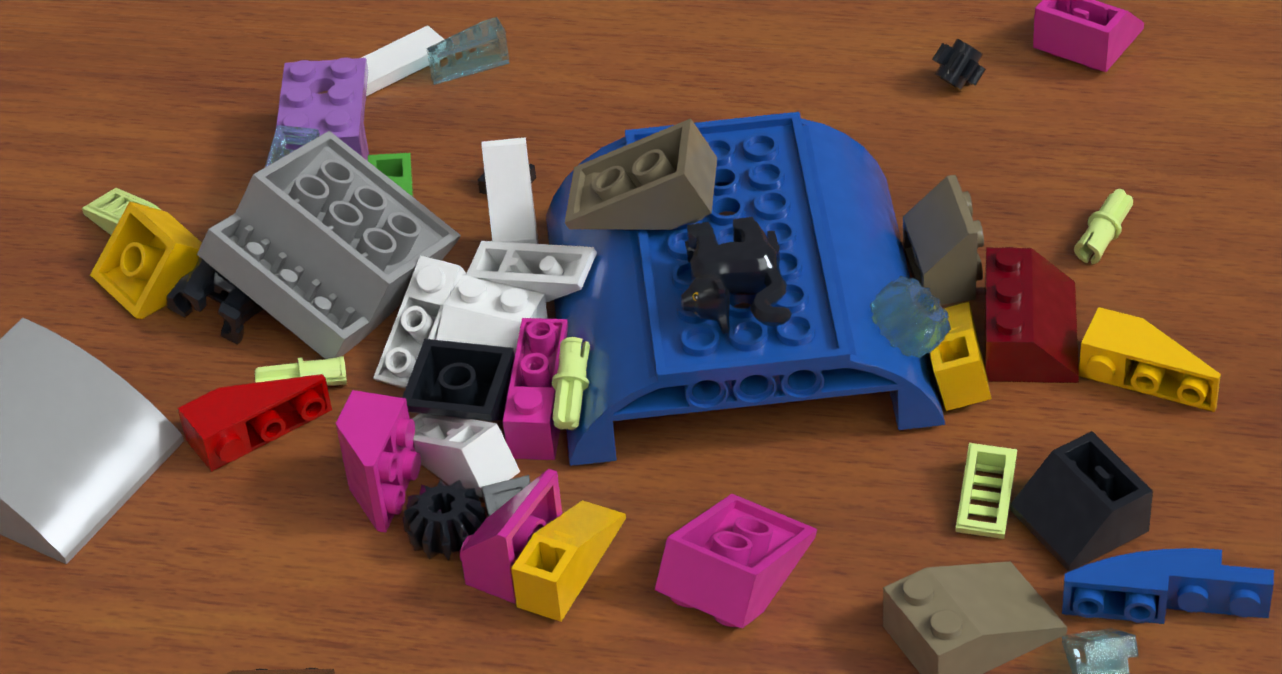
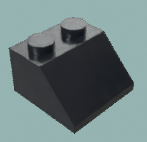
M424 339L402 398H406L408 412L487 421L503 420L515 358L514 348Z

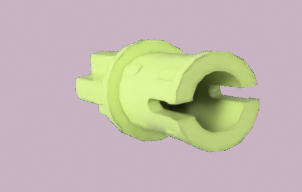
M1116 189L1114 193L1109 194L1100 210L1090 215L1088 218V228L1074 247V252L1080 260L1088 263L1092 254L1095 253L1091 258V264H1096L1100 261L1111 240L1117 239L1121 234V223L1133 206L1132 196L1127 195L1123 189Z
M568 337L561 341L559 367L557 374L552 378V386L556 390L552 418L555 427L558 429L574 430L579 426L583 391L589 387V380L586 378V367L590 344L587 341L583 342L581 349L583 339L577 337Z
M344 356L315 361H303L301 357L298 358V363L258 367L255 369V382L323 374L326 378L327 386L347 385Z

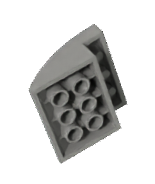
M328 131L253 174L236 212L208 229L197 255L322 357L328 359L346 354L402 304L420 255L442 261L458 242L461 235L331 131Z
M22 318L0 339V535L67 564L184 442V439L179 430L148 399L100 360L53 331Z

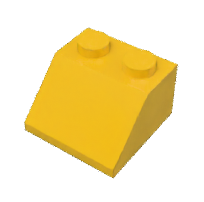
M129 201L90 276L135 318L144 319L167 306V295L178 281L197 265L199 258L197 253L202 242L168 212Z

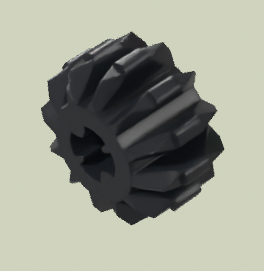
M440 479L436 487L430 488L421 484L419 495L408 496L403 525L414 551L424 550L429 559L441 553L449 561L452 553L460 552L465 539L469 535H474L485 521V508L482 507L475 488L465 489L460 480L448 486Z

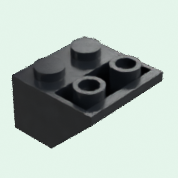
M1091 431L1052 450L1011 502L1010 511L1070 572L1149 532L1153 490Z

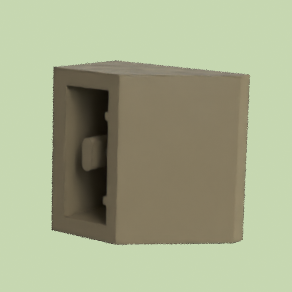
M956 175L946 176L903 216L904 254L923 308L975 300L976 281L983 278L982 263L979 254H977V248L984 246L982 225L979 220L973 221L971 196L968 191L962 192Z

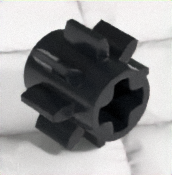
M956 39L952 47L942 43L932 58L933 61L940 64L935 75L960 90L966 82L976 86L986 70L978 63L983 54L960 39Z

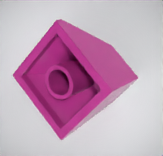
M547 469L486 518L474 535H469L465 539L460 550V561L462 562L466 585L516 604L511 571L513 564L532 535L562 514L557 471Z

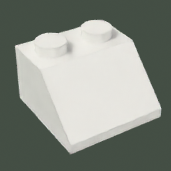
M462 275L444 303L436 340L514 348V353H516L522 318L548 319L545 294Z

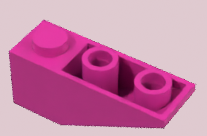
M522 318L503 417L506 443L514 459L555 460L560 429L555 427L552 418L556 393L552 386V378L557 374L559 367L560 343L563 339L567 338V319Z

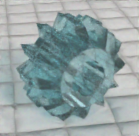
M900 276L895 281H891L876 295V299L870 304L873 313L871 318L873 323L879 326L881 330L880 335L885 336L890 341L891 347H898L902 354L908 357L912 355L921 358L926 353H931L945 339L946 334L951 330L950 323L947 320L949 318L948 312L941 307L940 299L935 298L931 294L930 288L922 287L919 281L914 278L909 279Z

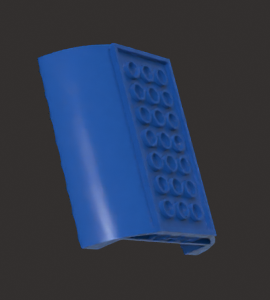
M799 112L694 123L717 156L712 214L705 216L696 223L709 222L714 230L718 244L734 242L733 219L753 217L766 236L767 231H775L780 247L779 268L783 279L787 283L783 298L772 307L788 308L792 313L790 320L783 325H764L753 316L750 307L745 309L733 307L740 303L752 304L756 295H730L729 333L725 334L722 333L717 321L701 319L695 313L683 310L681 295L692 283L691 262L687 260L685 241H688L687 225H690V223L672 230L569 229L565 224L573 171L564 179L553 196L546 214L549 245L594 247L597 251L582 289L554 299L556 319L568 320L567 338L577 337L583 339L581 349L583 342L587 341L590 344L586 367V378L589 380V387L583 391L579 426L574 430L566 429L570 466L617 461L613 421L890 391L898 430L945 425L887 179L873 156L864 146L847 134L825 124L802 119ZM673 125L625 130V137L600 148L580 164ZM725 211L735 212V214L728 216L719 215V213Z

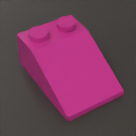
M730 494L667 537L655 591L671 597V600L679 606L696 608L714 616L715 620L720 624L743 629L765 611L815 539L817 529L735 494Z

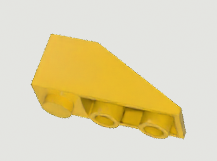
M969 302L925 313L927 342L933 371L946 411L992 399Z
M1098 307L1081 342L1080 377L1215 412L1221 374L1144 318Z
M582 500L536 531L511 568L517 608L562 622L626 520V514Z

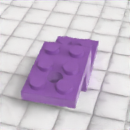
M339 58L337 60L322 61L300 60L284 63L274 140L278 160L322 134L331 131L368 161L369 150L364 127L368 81L366 58ZM323 91H328L327 93L318 94Z

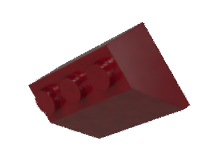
M986 247L985 372L988 382L1079 383L1075 281L1032 248Z

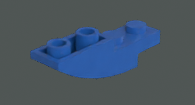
M1160 549L1114 556L1065 573L1062 614L1085 618L1095 617L1127 620L1136 623L1164 624L1166 609H1174L1187 612H1205L1269 619L1274 586V570L1222 565V550Z

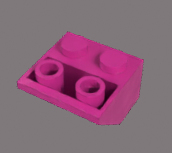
M1042 0L1035 7L1033 48L1086 65L1092 69L1107 72L1144 29V22L1129 11L1096 0Z
M352 390L336 421L348 486L375 529L380 532H387L394 514L399 515L403 509L405 491L410 480H416L420 471L421 456L419 452L415 451L413 440L415 422L409 418L406 398Z

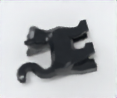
M753 217L733 219L734 242L718 244L714 230L709 222L687 225L688 241H685L687 260L691 262L692 283L681 295L683 310L693 312L701 319L717 321L722 333L725 334L729 333L730 295H756L750 310L759 322L767 326H778L790 320L792 313L788 308L772 307L783 298L787 283L783 279L779 268L780 247L775 231H767L766 236Z
M199 257L195 268L183 276L167 295V308L186 318L193 312L192 305L194 310L201 312L207 306L206 297H210L221 304L218 315L225 318L221 329V336L238 345L244 335L243 324L262 311L263 308Z

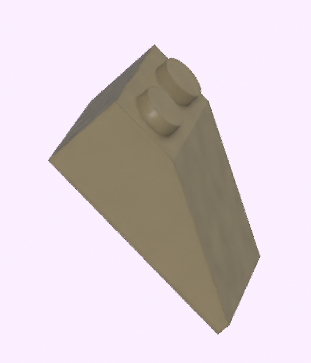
M690 118L574 167L565 224L569 229L672 230L687 223H696L705 216L712 214L717 156Z
M1011 561L926 567L883 587V627L920 674H983L1067 634V626Z

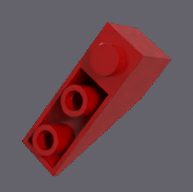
M323 374L219 387L177 409L186 441L212 472L332 411L326 378Z

